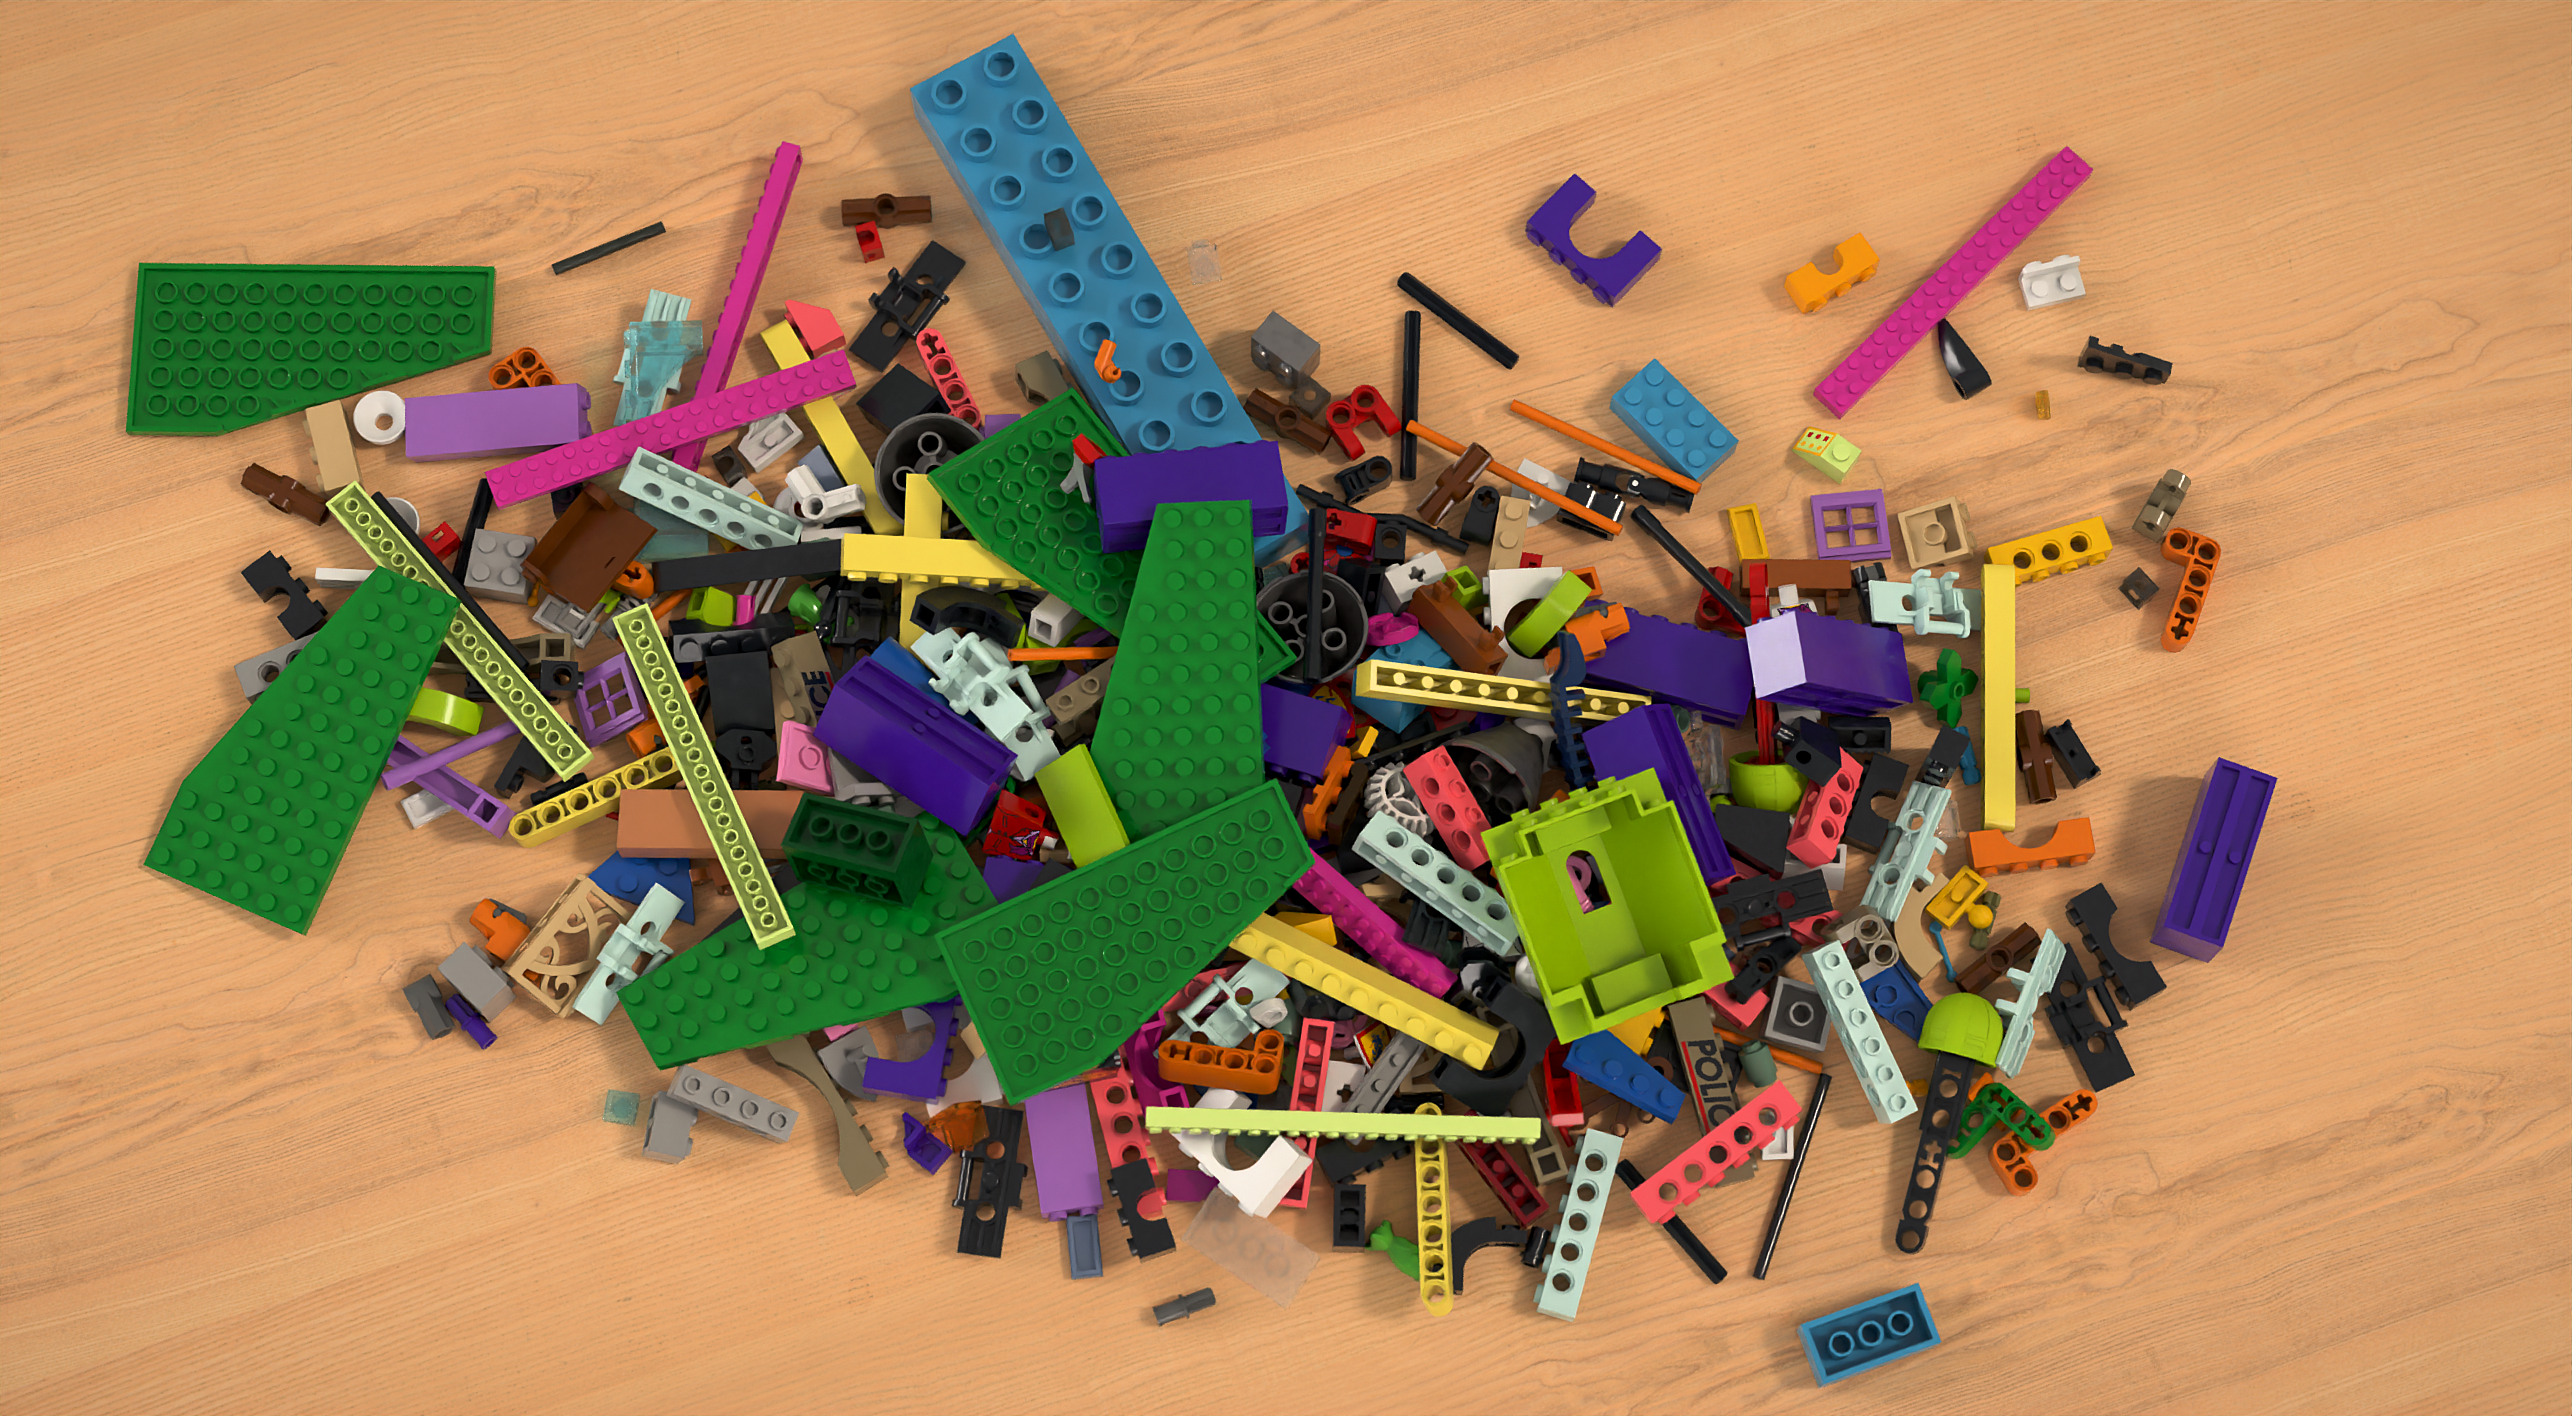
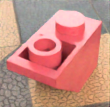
M790 299L784 302L787 313L783 314L784 318L789 322L792 329L796 328L801 336L798 338L807 354L811 353L814 359L828 355L846 345L844 333L830 310Z

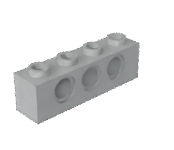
M318 632L234 665L245 696L251 704L271 685L272 682H266L267 676L275 671L281 674Z
M682 1065L677 1068L666 1095L779 1144L788 1142L799 1112L688 1065Z

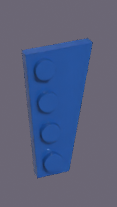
M1607 1029L1573 1040L1562 1063V1067L1669 1124L1676 1120L1686 1096Z

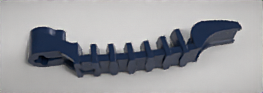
M1557 631L1560 661L1556 672L1549 679L1551 693H1548L1553 706L1551 715L1554 717L1556 725L1553 726V729L1557 734L1559 742L1556 744L1557 748L1561 751L1562 760H1560V763L1565 768L1566 775L1564 780L1569 784L1570 788L1568 793L1586 787L1587 791L1590 792L1597 789L1595 786H1588L1587 782L1594 780L1593 774L1590 770L1580 771V767L1590 765L1589 759L1586 755L1577 756L1576 750L1585 749V743L1582 739L1573 740L1572 735L1582 733V726L1580 723H1570V717L1581 716L1582 709L1579 705L1568 707L1567 701L1585 699V692L1582 689L1566 690V687L1577 686L1584 680L1586 675L1585 658L1575 634Z

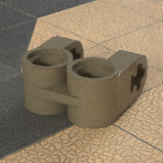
M2174 469L2167 470L2163 478L2157 483L2133 524L2132 529L2158 543L2185 498L2187 490L2191 485V480L2182 472Z
M1869 905L1856 907L1827 924L1820 932L1825 943L1839 940L1843 944L1857 937L1865 953L1849 962L1859 984L1892 967L1899 958L1898 946L1878 912ZM1865 920H1873V924L1869 928H1860ZM1888 945L1886 951L1881 954H1875L1878 946Z

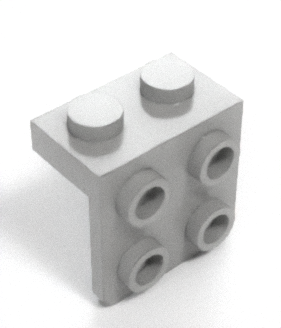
M828 747L836 800L860 806H866L871 803H878L879 806L897 803L896 799L903 796L831 747Z

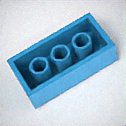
M1655 358L1612 396L1610 409L1672 471L1696 482L1702 483L1736 451L1739 440Z
M1919 1283L1809 1321L1797 1328V1333L1819 1389L1930 1350L1941 1343Z

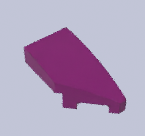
M1168 1169L1166 1200L1168 1202L1200 1203L1202 1200L1206 1202L1211 1197L1210 1195L1218 1188L1220 1181L1214 1175L1210 1177L1203 1171Z

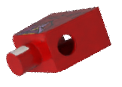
M1002 789L982 852L1030 860L1036 845L1054 850L1059 832L1042 827L1046 811L1043 808Z

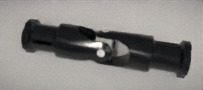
M1580 457L1574 478V483L1578 481L1597 485L1600 490L1631 498H1639L1640 495L1650 503L1664 507L1668 504L1683 508L1686 513L1690 512L1694 493L1659 477L1645 479V476L1639 472L1606 463L1603 466L1585 461L1584 457ZM1623 474L1631 475V478L1628 480L1627 491H1623L1616 486L1615 479L1617 476Z

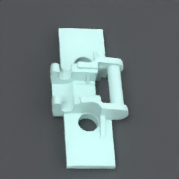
M654 289L650 290L639 332L627 330L625 337L628 340L618 375H614L613 382L624 386L614 426L618 427L661 412L667 389L679 394L682 385L679 382L684 362H688L690 352L679 348L691 299ZM658 326L667 328L669 331L668 338L662 342L655 341L652 338L654 328ZM639 342L648 344L640 375L638 378L630 377ZM642 386H650L653 388V394L648 398H641L636 394V390Z
M1919 569L1911 576L1912 584L1868 581L1872 622L1914 626L1915 632L1918 635H1926L1928 632L1953 634L1958 638L1964 639L1969 636L1970 631H1981V590L1952 587L1954 580L1959 578L1958 572L1949 571L1940 579L1927 578L1931 576V570ZM1903 597L1910 600L1912 611H1906L1902 606ZM1929 616L1945 617L1947 622L1931 621Z
M947 628L934 636L926 631L910 647L938 675L939 680L932 678L928 683L936 692L942 693L950 701V707L961 715H965L971 710L1001 742H1004L1033 713L1003 681L1009 674L1010 668L1005 663H1000L979 642V636L975 632H970L964 638H961L952 628ZM972 653L991 671L984 678L968 663L973 657ZM953 654L952 657L949 660H947L948 656ZM990 692H997L998 699L996 703L992 706H985V696Z
M988 637L980 643L1000 663H1005L1010 668L1009 674L1003 681L1009 687L1018 681L1035 711L1004 741L1007 748L1018 755L1015 763L1027 782L1035 777L1034 774L1061 756L1042 722L1043 719L1051 715L1050 709L1046 707L1028 674L1030 671L1028 666L1025 664L1013 669L1000 644ZM972 653L973 657L968 663L984 678L991 671ZM990 692L985 696V706H992L996 703L998 699L997 692ZM985 725V733L997 740L998 737ZM1023 726H1028L1033 730L1032 739L1025 743L1016 739L1017 730Z
M1917 781L1912 782L1896 822H1889L1888 834L1875 864L1870 865L1868 873L1872 877L1859 906L1869 905L1874 907L1882 919L1896 922L1913 882L1919 878L1924 883L1932 885L1935 876L1926 868L1934 850L1938 854L1944 855L1948 847L1942 840L1933 837L1950 798L1951 790ZM1922 817L1923 824L1921 827L1911 830L1913 819ZM1887 881H1890V882H1893L1894 884H1886V882H1887Z
M655 883L626 926L620 923L596 958L601 963L576 998L572 1007L602 1025L619 1001L616 994L617 991L663 965L669 955L673 956L675 951L660 942V939L685 902L658 883ZM650 921L649 930L641 935L642 926ZM645 951L654 956L639 977L631 969V966L639 954ZM615 973L613 983L606 986L608 976Z
M2048 928L2030 973L2014 968H2009L2006 977L2011 979L2015 988L2021 992L2017 1004L1997 999L1994 1006L1995 1009L1999 1010L1998 1014L2002 1017L2003 1028L2007 1031L1995 1064L2009 1079H2013L2014 1076L2020 1073L2035 1034L2032 1014L2037 1008L2039 996L2043 995L2044 992H2051L2066 954L2065 945Z
M1254 958L1247 962L1227 983L1220 975L1216 974L1213 977L1214 981L1184 1010L1180 1008L1176 1012L1185 1023L1167 1040L1190 1042V1036L1193 1032L1202 1031L1208 1036L1207 1045L1235 1048L1250 1033L1255 1034L1260 1029L1257 1022L1252 1019L1249 1009L1264 1000L1274 998L1290 983V980L1282 972ZM1241 987H1247L1253 993V999L1247 1005H1241L1235 1000V993ZM1222 990L1230 996L1201 1025L1192 1019ZM1157 1049L1152 1054L1158 1059Z

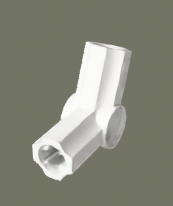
M804 464L794 468L787 474L788 476L785 481L801 504L802 513L806 518L822 524H828L835 518L865 510V505L867 504L866 497L859 484L825 492L808 465ZM822 502L823 509L820 512V514L817 515V506Z

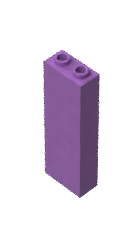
M578 383L405 398L406 457L417 463L545 452L592 435V427L587 415V409L591 407V397L586 388Z
M1085 1084L1043 1092L1025 1100L1042 1218H1049V1222H1057L1068 1219V1214L1080 1213V1217L1086 1214H1098L1099 1209H1104Z

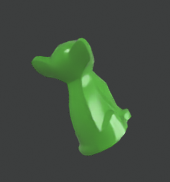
M804 583L795 591L789 601L788 609L790 610V615L793 617L799 616L811 627H814L820 621V612L823 605L818 600L816 593L810 588V584ZM848 616L847 627L855 623L854 618ZM835 622L831 624V634L823 638L827 645H830V638L834 637Z
M1383 1220L1381 1225L1375 1227L1369 1234V1243L1365 1244L1364 1249L1386 1251L1400 1271L1411 1276L1415 1281H1419V1246L1404 1237L1394 1236L1391 1223Z

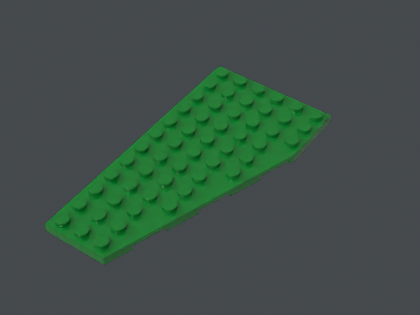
M139 263L126 432L128 435L220 436L297 413L306 408L347 398L492 354L495 266Z
M1071 388L928 473L927 480L984 549L1121 639L1145 549L1103 553L1093 491L1094 474L1091 475L1089 480L1092 504L1084 502L1079 485L1071 493L1067 494L1062 490L1060 484L1066 479L1074 465L1072 441L1081 433L1097 443L1107 456L1123 457L1130 455L1075 389ZM1257 610L1261 685L1294 664L1297 656Z
M1252 499L1157 504L1089 753L1131 844L1265 783Z
M378 566L183 780L144 865L306 936L462 601Z
M1277 778L934 934L935 940L1011 1107L1101 1065L1316 864Z
M926 810L913 817L919 820L934 856L911 909L802 882L779 896L796 935L759 950L746 918L743 917L617 991L616 994L657 1068L661 1071L698 1062V1059L742 1048L752 1049L793 1039L795 1035L840 1024L846 1026L887 1016L890 1012L935 1001L941 1003L960 994L934 934L999 904L954 829Z

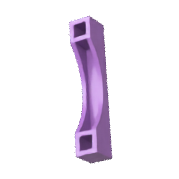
M399 735L387 764L396 768L403 764H410L429 754ZM446 765L412 780L499 839L508 829L511 819L517 815L516 812Z

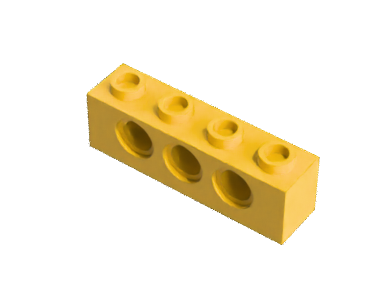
M2097 516L1987 548L1983 559L1985 564L2014 565L2015 588H2018L2022 585L2021 582L2031 579L2033 582H2040L2049 578L2050 574L2061 571V574L2071 573L2077 570L2079 565L2089 563L2090 566L2101 564L2107 560L2113 547L2102 516ZM2077 542L2081 544L2084 551H2074L2070 543ZM2042 551H2051L2055 555L2056 560L2050 561L2045 559ZM2013 560H2024L2028 568H2018Z

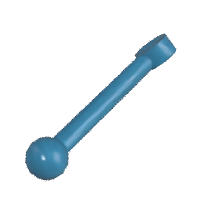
M1936 921L1932 922L1929 926V931L1935 935L1941 955L1943 956L1948 972L1946 978L1949 982H1954L1953 979L1958 974L1956 971H1953L1941 937L1942 926Z

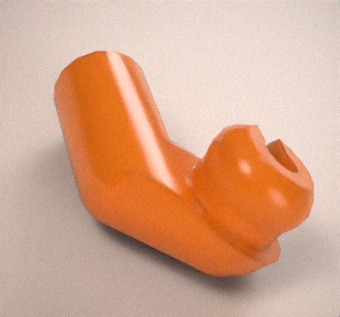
M1104 339L1095 358L1094 367L1103 381L1114 383L1121 377L1120 368H1117L1112 361L1117 344Z

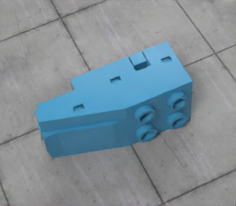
M1420 623L1419 632L1415 637L1402 643L1381 646L1366 660L1372 659L1455 671L1461 668ZM1357 669L1354 671L1351 703L1398 734L1428 706L1355 696Z

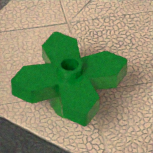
M1944 648L1937 661V670L1923 672L1918 679L1917 689L1921 694L1920 701L1924 706L1937 710V720L1940 724L1954 729L1962 716L1961 698L1973 693L1979 678L1973 670L1961 668L1962 658L1955 650Z

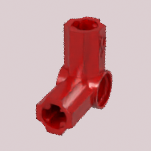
M1719 566L1709 567L1708 571L1730 591L1734 574L1728 571V569ZM1703 587L1694 616L1696 624L1704 630L1718 629L1746 637L1745 629ZM1710 608L1716 612L1717 616L1708 617L1703 613V609Z

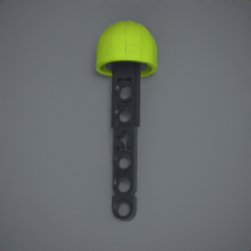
M1955 993L1940 999L1929 1010L1922 1027L1918 1048L1936 1054L1937 1059L1919 1130L1923 1131L1902 1209L1904 1220L1900 1219L1896 1233L1897 1247L1907 1254H1917L1925 1246L1930 1228L1926 1225L1933 1216L1952 1138H1957L1974 1067L1978 1065L1997 1068L1995 1061L2002 1046L2004 1034L2002 1021L1995 1008L1987 1000L1975 994ZM1945 1069L1953 1073H1962L1961 1078L1959 1079L1952 1074H1944ZM1947 1080L1954 1081L1958 1087L1956 1094L1952 1097H1944L1940 1091L1942 1083ZM1945 1110L1950 1116L1948 1125L1942 1128L1936 1127L1933 1123L1934 1114L1937 1111ZM1934 1141H1937V1146L1942 1148L1941 1153L1934 1154L1932 1161L1934 1164L1939 1163L1938 1169L1929 1165H1921L1922 1159L1929 1162L1930 1152L1926 1150V1146L1932 1145ZM1925 1170L1931 1171L1935 1177L1933 1185L1928 1188L1920 1187L1917 1181L1919 1174ZM1915 1201H1923L1926 1204L1927 1212L1922 1218H1914L1910 1213V1206ZM1908 1231H1914L1919 1236L1918 1245L1912 1249L1905 1248L1902 1243V1237Z

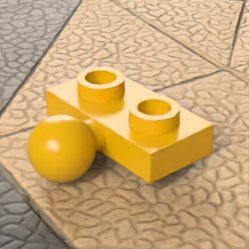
M1964 865L1925 908V913L1948 931L1965 913L1968 914L1969 922L1973 927L1977 929L1987 928L1993 921L1991 909L1986 905H1975L1974 903L1986 891L1989 883L1968 866Z

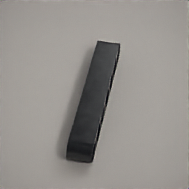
M842 539L651 562L655 593L841 571Z

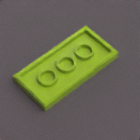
M1085 744L1077 745L1034 774L1077 869L1131 845Z

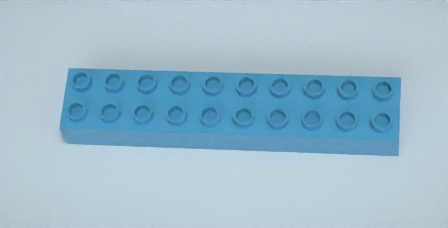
M1014 34L910 88L917 121L1095 415L1124 447L1130 456L1138 452L1153 454L1162 453L1168 449L1182 451L1191 450L1198 446L1211 448L1220 447L1228 443L1240 445L1262 440ZM1104 339L1117 344L1112 361L1117 368H1120L1121 377L1114 383L1103 381L1094 367L1095 358ZM1284 474L1288 499L1285 534L1253 538L1255 567H1261L1262 569L1309 543V514Z

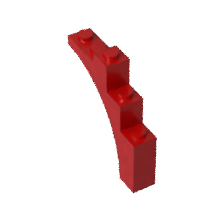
M1559 1038L1551 1041L1541 1061L1542 1092L1545 1105L1549 1109L1552 1126L1572 1127L1575 1124H1584L1583 1109L1577 1075L1562 1067L1572 1041L1561 1045Z

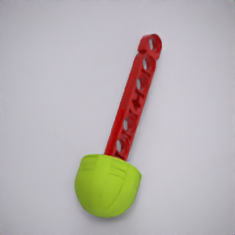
M1766 562L1750 563L1749 566L1752 625L1757 624L1756 620L1760 618L1770 617L1768 568ZM1756 699L1759 750L1739 753L1729 758V773L1733 797L1738 806L1787 812L1792 815L1800 807L1809 778L1785 762L1782 749H1777V740L1771 737V731L1776 724L1775 702Z

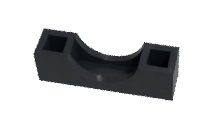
M789 612L758 614L753 621L735 626L712 625L700 619L668 621L669 650L674 663L706 661V657L759 651H767L769 656L773 655L772 646L795 637V625Z
M2102 882L2072 898L2067 903L2065 914L2068 921L2073 927L2077 926L2082 933V942L2089 953H2094L2099 960L2098 967L2101 974L2107 980L2110 979L2116 988L2114 990L2115 995L2123 1006L2127 1005L2131 1011L2158 996L2167 988L2151 961L2139 962L2127 959L2113 947L2109 937V923L2118 908Z

